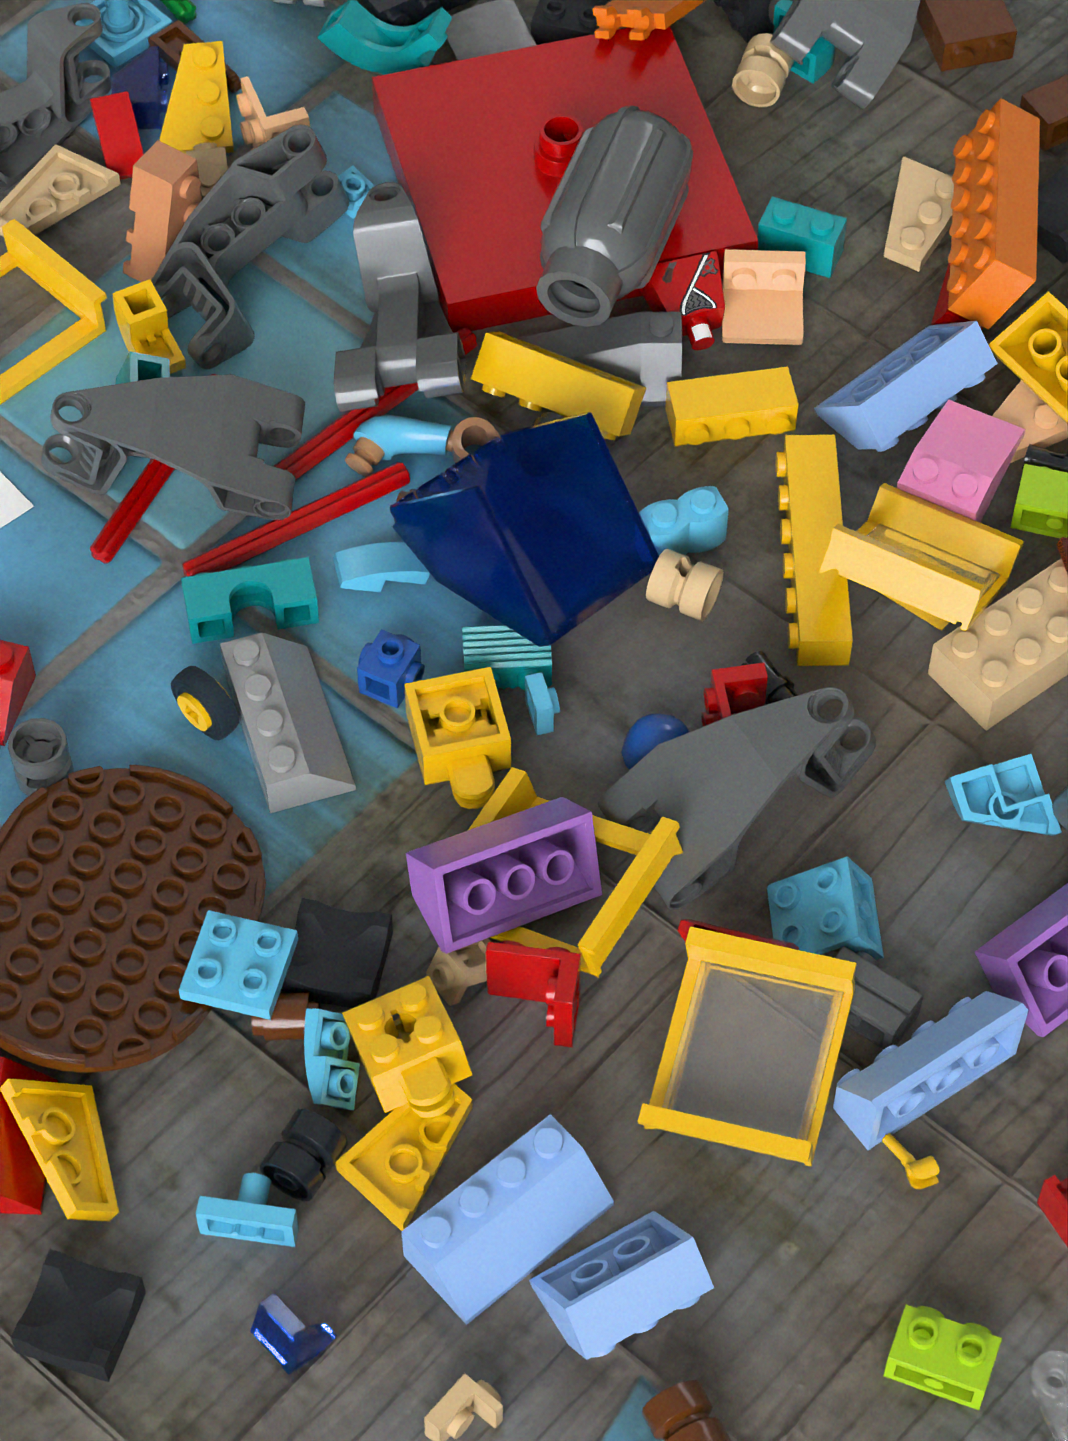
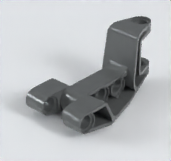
M794 0L774 32L770 43L802 65L804 63L802 62L803 58L810 51L816 40L822 36L848 55L833 80L831 87L859 108L864 109L876 96L911 42L920 0Z
M79 3L44 11L32 17L27 24V80L0 93V192L8 190L31 171L55 144L61 145L92 111L90 99L106 96L111 90V74L106 63L99 60L78 62L80 59L79 53L100 37L103 32L101 12L95 5ZM82 19L94 21L88 26L75 25L77 21ZM92 75L103 77L101 81L96 83L84 81L85 78Z
M307 125L292 126L236 159L189 215L151 280L160 298L165 297L163 303L167 309L168 319L192 306L206 321L193 336L187 349L188 354L203 369H211L247 349L255 339V332L228 291L230 279L279 237H285L301 243H309L339 219L348 209L349 198L336 173L326 170L322 171L327 163V156L313 129ZM200 282H206L229 306L228 313L225 312L222 305Z
M395 182L378 184L368 191L356 213L353 225V236L368 309L375 313L361 347L335 353L334 391L340 412L378 406L379 398L381 395H384L386 387L417 383L419 392L423 391L426 398L464 393L467 360L463 344L458 332H452L438 303L439 297L414 208L400 184Z
M233 374L154 378L69 391L60 394L53 402L50 422L53 428L61 434L52 435L45 441L41 453V464L48 473L85 491L101 495L107 493L126 463L127 456L151 458L200 481L208 488L221 510L269 520H283L291 515L296 478L292 473L264 464L263 459L257 458L258 445L261 443L282 448L297 446L301 442L305 401L298 395ZM65 406H73L81 412L82 418L75 422L64 420L60 416L59 410ZM56 447H62L71 453L72 459L66 463L56 462L50 457L49 451Z
M824 687L728 716L658 744L600 797L598 807L607 820L645 833L656 827L662 817L678 821L680 828L676 835L683 853L673 856L654 885V888L667 907L671 910H676L694 901L734 870L738 846L742 837L789 778L797 775L803 783L825 796L833 798L844 790L872 755L876 747V738L868 724L861 719L853 718L854 707L841 689ZM833 699L842 701L843 709L837 718L833 720L821 718L820 710L825 702ZM853 730L863 731L865 733V741L860 748L847 750L843 747L844 737Z

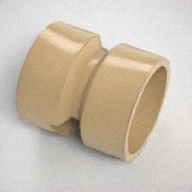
M768 33L758 34L748 42L732 82L735 94L745 103L756 107H768L775 104L794 62L791 57L770 43L773 35Z
M668 548L664 549L656 561L649 578L646 599L666 608H671L676 604L681 614L704 621L709 616L717 600L723 581V569L702 561L692 565L689 556Z

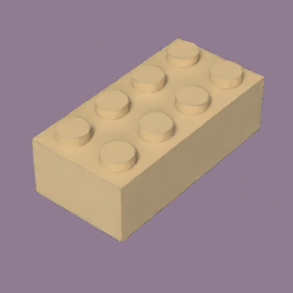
M1063 557L986 608L967 631L961 630V626H959L933 644L928 674L986 731L1068 675V562Z

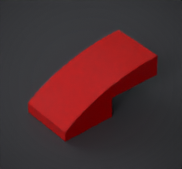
M128 91L90 99L105 167L118 173L120 180L131 178L133 165L144 154Z

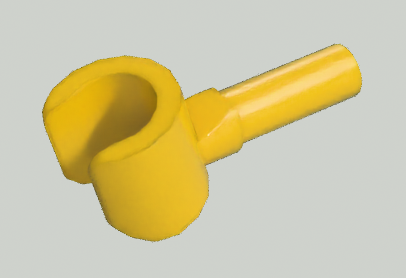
M891 1133L883 1137L882 1142L905 1167L908 1181L914 1189H924L939 1183L936 1175L939 1174L940 1170L933 1156L930 1155L916 1160Z

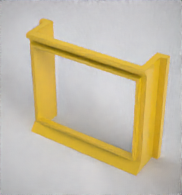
M15 219L2 226L8 252L0 256V278L15 267H19L81 319L0 375V405L106 331L101 302L107 299L106 293Z
M512 767L468 830L549 802V800L537 797L527 772ZM592 815L596 842L637 856L577 944L578 947L520 926L490 938L501 942L515 941L526 947L541 949L561 947L572 953H580L581 971L599 977L602 972L600 967L673 856L683 853L676 835L680 828L678 821L662 817L652 833L648 834Z

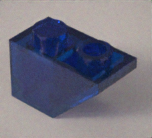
M159 46L148 48L112 75V94L128 91L138 130L162 129V113L167 112L169 104L168 90L162 89V85H169L168 62H161Z

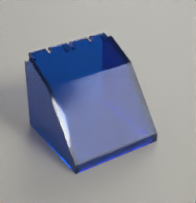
M591 411L509 431L501 435L503 440L495 437L474 451V458L480 467H478L471 454L447 468L445 473L441 472L418 487L416 494L419 499H416L412 491L390 506V512L396 520L392 527L438 583L539 647L552 645L652 573L655 563L659 558L657 550Z

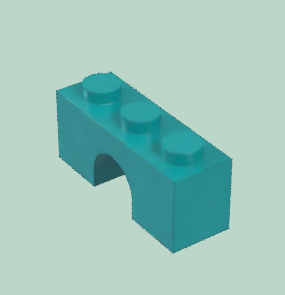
M309 557L299 559L288 558L279 562L256 566L245 565L237 569L214 573L202 572L194 576L181 578L192 644L235 637L233 619L240 610L249 606H261L270 610L275 617L277 630L320 623L317 595Z

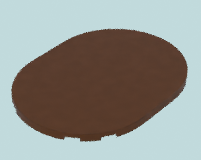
M129 765V768L103 770L101 766L69 773L68 778L46 789L42 786L24 799L11 813L0 829V1047L23 1060L56 1070L71 1072L114 1071L136 1066L168 1052L182 1043L200 1026L213 1006L181 999L179 988L206 914L210 910L259 922L265 896L266 879L259 844L252 830L246 827L233 812V806L205 785L169 770L143 765Z

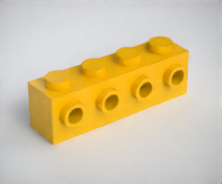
M500 331L486 332L471 376L472 380L483 384L482 390L486 393L498 397H505L506 393L520 398L518 404L525 408L541 412L542 407L552 410L565 417L570 425L578 426L580 421L593 426V434L609 440H615L616 436L631 434L646 391V387Z

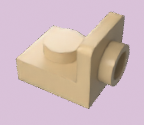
M488 938L447 954L438 947L426 971V976H430L435 989L441 994L448 1005L458 1004L467 987L487 981L486 947L487 943L491 942Z
M464 1373L424 1417L425 1435L432 1441H447L450 1436L457 1439L473 1421V1411L492 1427L497 1428L503 1421V1405L500 1403L502 1401L501 1396L487 1382L479 1380L476 1383Z

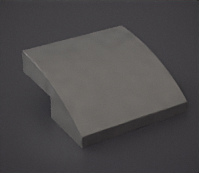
M494 0L451 15L453 18L445 31L448 34L447 39L457 60L537 45L514 0Z

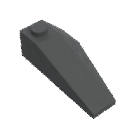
M637 312L609 318L596 326L584 327L576 325L518 338L646 387L640 406H665L667 382L682 380L681 312Z

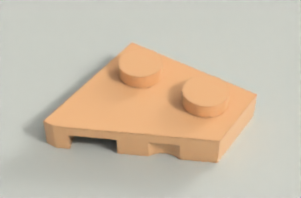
M1022 380L992 415L995 418L1025 429V434L1010 463L1024 458L1029 444L1047 448L1068 438V424Z

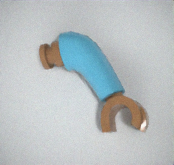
M393 415L374 416L362 422L353 434L357 441L353 446L355 453H349L345 458V462L355 472L367 477L373 472L371 465H378L381 459L391 460L393 455H446L450 451L453 453L455 464L462 471L474 477L478 471V459L467 453L464 449L474 444L487 448L500 446L501 438L491 423L479 417H470L462 420L455 426L453 431V426Z

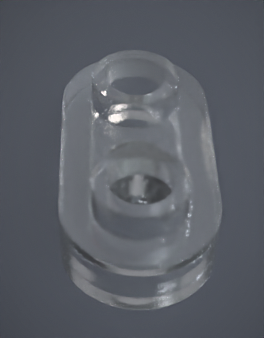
M1049 1351L1036 1359L1030 1373V1387L1055 1441H1068V1354L1061 1351ZM1055 1376L1062 1381L1063 1386L1054 1388L1047 1383L1046 1378Z

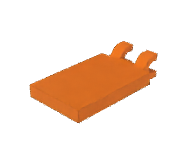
M612 0L604 6L598 5L593 8V16H596L597 26H600L595 30V38L610 39L620 27H631L634 29L629 32L630 40H645L652 30L666 29L706 0Z

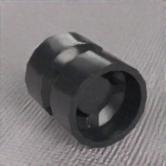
M298 1109L281 1132L284 1142L276 1141L260 1163L259 1168L261 1173L271 1180V1184L283 1193L301 1201H310L326 1179L323 1168L331 1169L336 1164L335 1162L348 1146V1141L343 1132L325 1117L307 1109Z

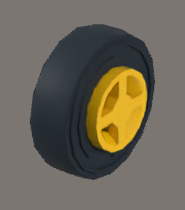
M188 666L172 680L171 690L180 710L191 724L214 740H222L232 733L240 723L238 712L226 690L204 670L196 666Z

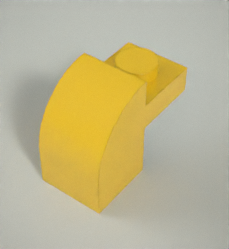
M151 279L114 292L115 316L128 352L169 358L170 374L185 369L186 360L168 328L167 309Z

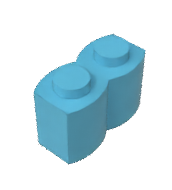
M715 486L695 488L684 493L678 500H661L643 508L638 516L637 544L649 566H655L660 554L667 548L686 555L688 552L699 553L709 551L722 544L726 540L729 508Z

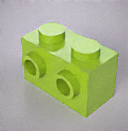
M905 1305L883 1376L979 1410L1002 1338L992 1335V1332L982 1325L976 1323H965L963 1325L946 1319L941 1312L927 1306L915 1308Z

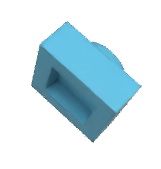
M542 672L525 676V702L536 735L554 732V714L560 713L556 690L554 687L547 688Z

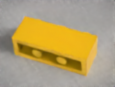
M787 366L667 382L665 409L674 446L699 445L704 442L727 439L738 440L749 436L795 431L798 401Z

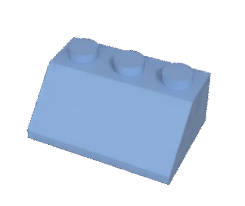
M655 1211L648 1213L529 1280L534 1292L567 1344L586 1360L591 1357H600L608 1354L615 1348L616 1343L634 1333H642L652 1329L658 1323V1319L676 1309H685L699 1301L701 1295L714 1288L694 1238Z

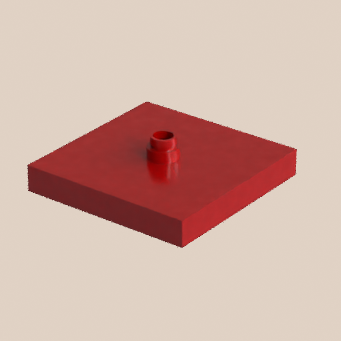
M670 26L666 29L652 30L645 40H630L629 32L634 28L628 27L616 30V33L610 39L595 38V34L372 77L374 113L397 182L403 187L416 213L438 292V303L453 333L462 327L475 331L553 315L543 306L536 290L543 272L540 260V242L543 235L541 221L583 133L587 129L594 127L605 116L618 112L624 106H636L640 110L649 111L665 118L690 140L694 155L688 181L689 192L658 263L716 251L722 280L725 250H758V238ZM640 288L634 289L633 291H631L621 299H617L616 301L640 297L643 295L641 293Z

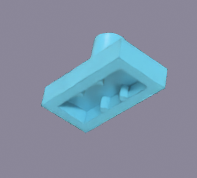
M246 1173L243 1175L237 1201L199 1196L195 1213L200 1234L290 1247L296 1246L299 1227L296 1209L266 1205L271 1180L257 1173Z

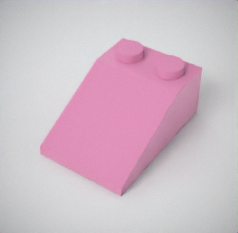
M948 400L915 447L897 482V488L981 523L1025 434V429Z

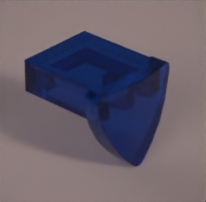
M275 1293L259 1303L250 1330L257 1340L282 1365V1368L288 1375H291L315 1358L337 1336L327 1324H314L306 1327Z

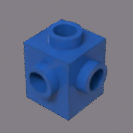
M381 629L374 642H368L360 654L359 666L357 667L359 693L398 708L405 698L404 684L421 681L424 675L425 665L421 664L420 644L415 643L405 635H395Z

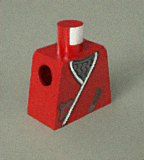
M714 251L658 263L650 281L646 286L640 288L651 311L681 312L682 336L688 335L692 349L699 351L711 347L715 342L712 330L722 326L725 312L717 252Z

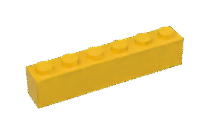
M785 435L783 452H776V477H784V485L778 486V509L786 510V519H781L780 540L781 544H788L789 553H783V578L791 579V588H786L785 610L786 614L793 613L794 623H788V648L796 649L797 666L849 665L853 639L848 580L838 575L839 570L836 569L818 574L831 540L830 535L833 528L837 524L843 526L835 435Z

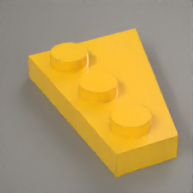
M223 41L184 44L159 141L185 154L186 151H192L193 146L201 143H216L217 147H225L226 153H234Z
M7 1079L0 1087V1091L67 1219L110 1222L119 1213L92 1086Z
M455 1083L452 1084L454 1104L442 1115L433 1118H422L413 1111L409 1103L397 1107L335 1162L336 1170L401 1231L408 1226L473 1108L472 1099Z

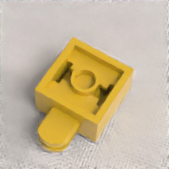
M491 667L404 684L406 715L424 784L429 785L450 781L454 798L461 807L468 809L484 807L495 792L493 771L511 768V737Z
M430 976L342 1013L356 1050L385 1113L408 1103L413 1111L422 1118L440 1116L450 1109L454 1104L452 1084L472 1076V1072L460 1038ZM398 1013L400 1018L393 1020L392 1015Z

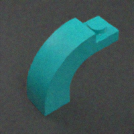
M348 0L330 13L317 38L336 55L352 65L386 75L429 66L436 51L444 44L448 37L445 31L453 17L441 7L415 25L406 27L394 26L374 17L356 0Z

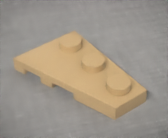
M55 144L0 202V235L4 237L2 226L12 219L17 220L34 235L40 233L121 185L119 174Z
M903 156L885 245V258L920 272L952 224L953 209H951V201L954 196L952 176Z

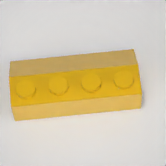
M1048 291L988 345L996 357L1068 424V309Z

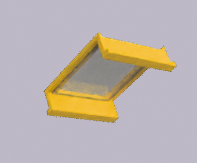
M883 483L879 487L868 520L857 531L840 524L833 528L830 535L831 540L818 574L831 569L839 570L838 575L953 624L959 621L962 623L960 629L967 631L1007 585L1024 541Z
M690 926L685 943L688 961L649 1105L642 1103L638 1124L644 1125V1129L665 1130L802 1162L804 1165L812 1167L855 992L854 974L857 966L856 963Z

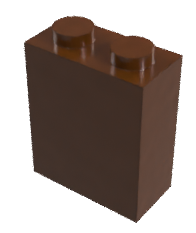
M920 0L916 18L941 72L1013 58L1017 29L1003 0Z

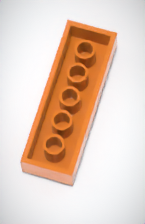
M1002 98L999 99L991 110L986 109L980 115L975 128L968 135H963L958 140L953 151L955 171L952 176V182L954 183V196L951 201L953 218L949 231L952 239L951 251L948 256V262L950 263V278L947 283V290L949 291L948 310L970 321H977L980 326L988 330L1036 281L1040 118Z

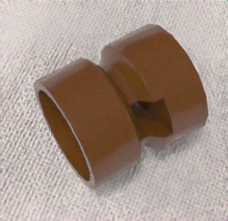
M687 1380L663 1390L649 1400L642 1409V1415L654 1438L658 1440L731 1441L720 1419L709 1417L713 1406L701 1383L697 1380Z

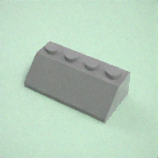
M258 633L220 643L224 674L239 715L269 812H278L356 790L307 646L266 633Z

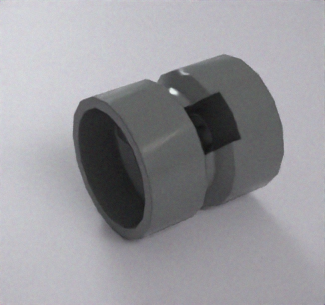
M33 718L20 723L12 731L8 739V750L14 766L17 783L20 790L27 796H30L42 786L46 789L68 778V774L74 772L66 735L62 727L55 721L45 718Z

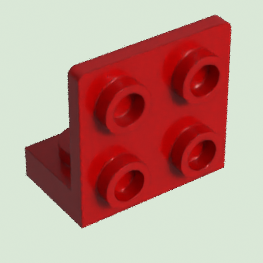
M764 662L712 669L710 687L703 690L706 712L701 714L702 727L728 716L765 705L768 675Z
M515 941L488 942L486 947L487 993L495 996L546 1002V1005H548L546 1027L554 1028V1045L572 1048L581 996V954L572 953L561 947H550L547 949L526 947Z

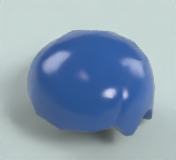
M655 713L639 718L629 729L624 739L621 754L626 767L631 769L658 744L689 733V729L680 719H676L672 715Z

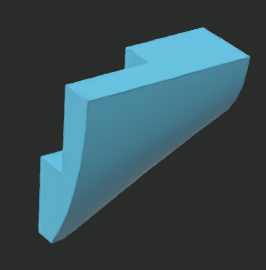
M1032 754L949 777L945 781L952 803L962 821L1050 836L1062 833L1059 822L1053 813L1050 795H1045Z

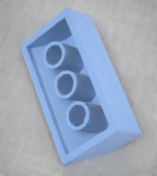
M977 321L929 325L820 403L814 410L823 421L858 450L876 449L877 452H882L895 446L899 442L898 436L906 430H913L928 421L927 415L933 410L943 408L948 400L956 401V394L959 391L982 382L986 378L984 373L998 363Z
M989 991L983 992L974 999L970 997L963 998L950 1009L946 1017L937 1023L928 1021L921 1025L913 1033L909 1041L899 1047L893 1044L885 1048L877 1055L874 1063L862 1071L856 1068L846 1073L837 1083L833 1109L864 1147L870 1150L882 1142L886 1134L891 1133L893 1135L1015 1055L1028 1009L1021 1002Z
M550 1114L401 1232L403 1255L467 1325L614 1206V1201L583 1147Z

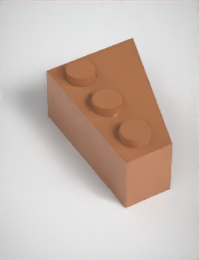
M158 140L133 165L129 209L135 212L134 230L130 228L126 234V242L132 244L131 260H127L123 264V273L140 282L153 279L189 215L202 201L197 159Z

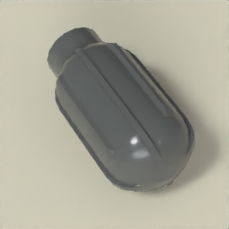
M624 106L618 112L605 116L594 127L587 129L581 136L541 221L543 235L540 242V260L543 272L536 290L538 298L546 310L558 319L572 325L584 327L600 325L608 320L617 299H621L634 289L643 288L650 281L688 195V181L694 155L690 140L665 118L649 111L640 110L636 106Z

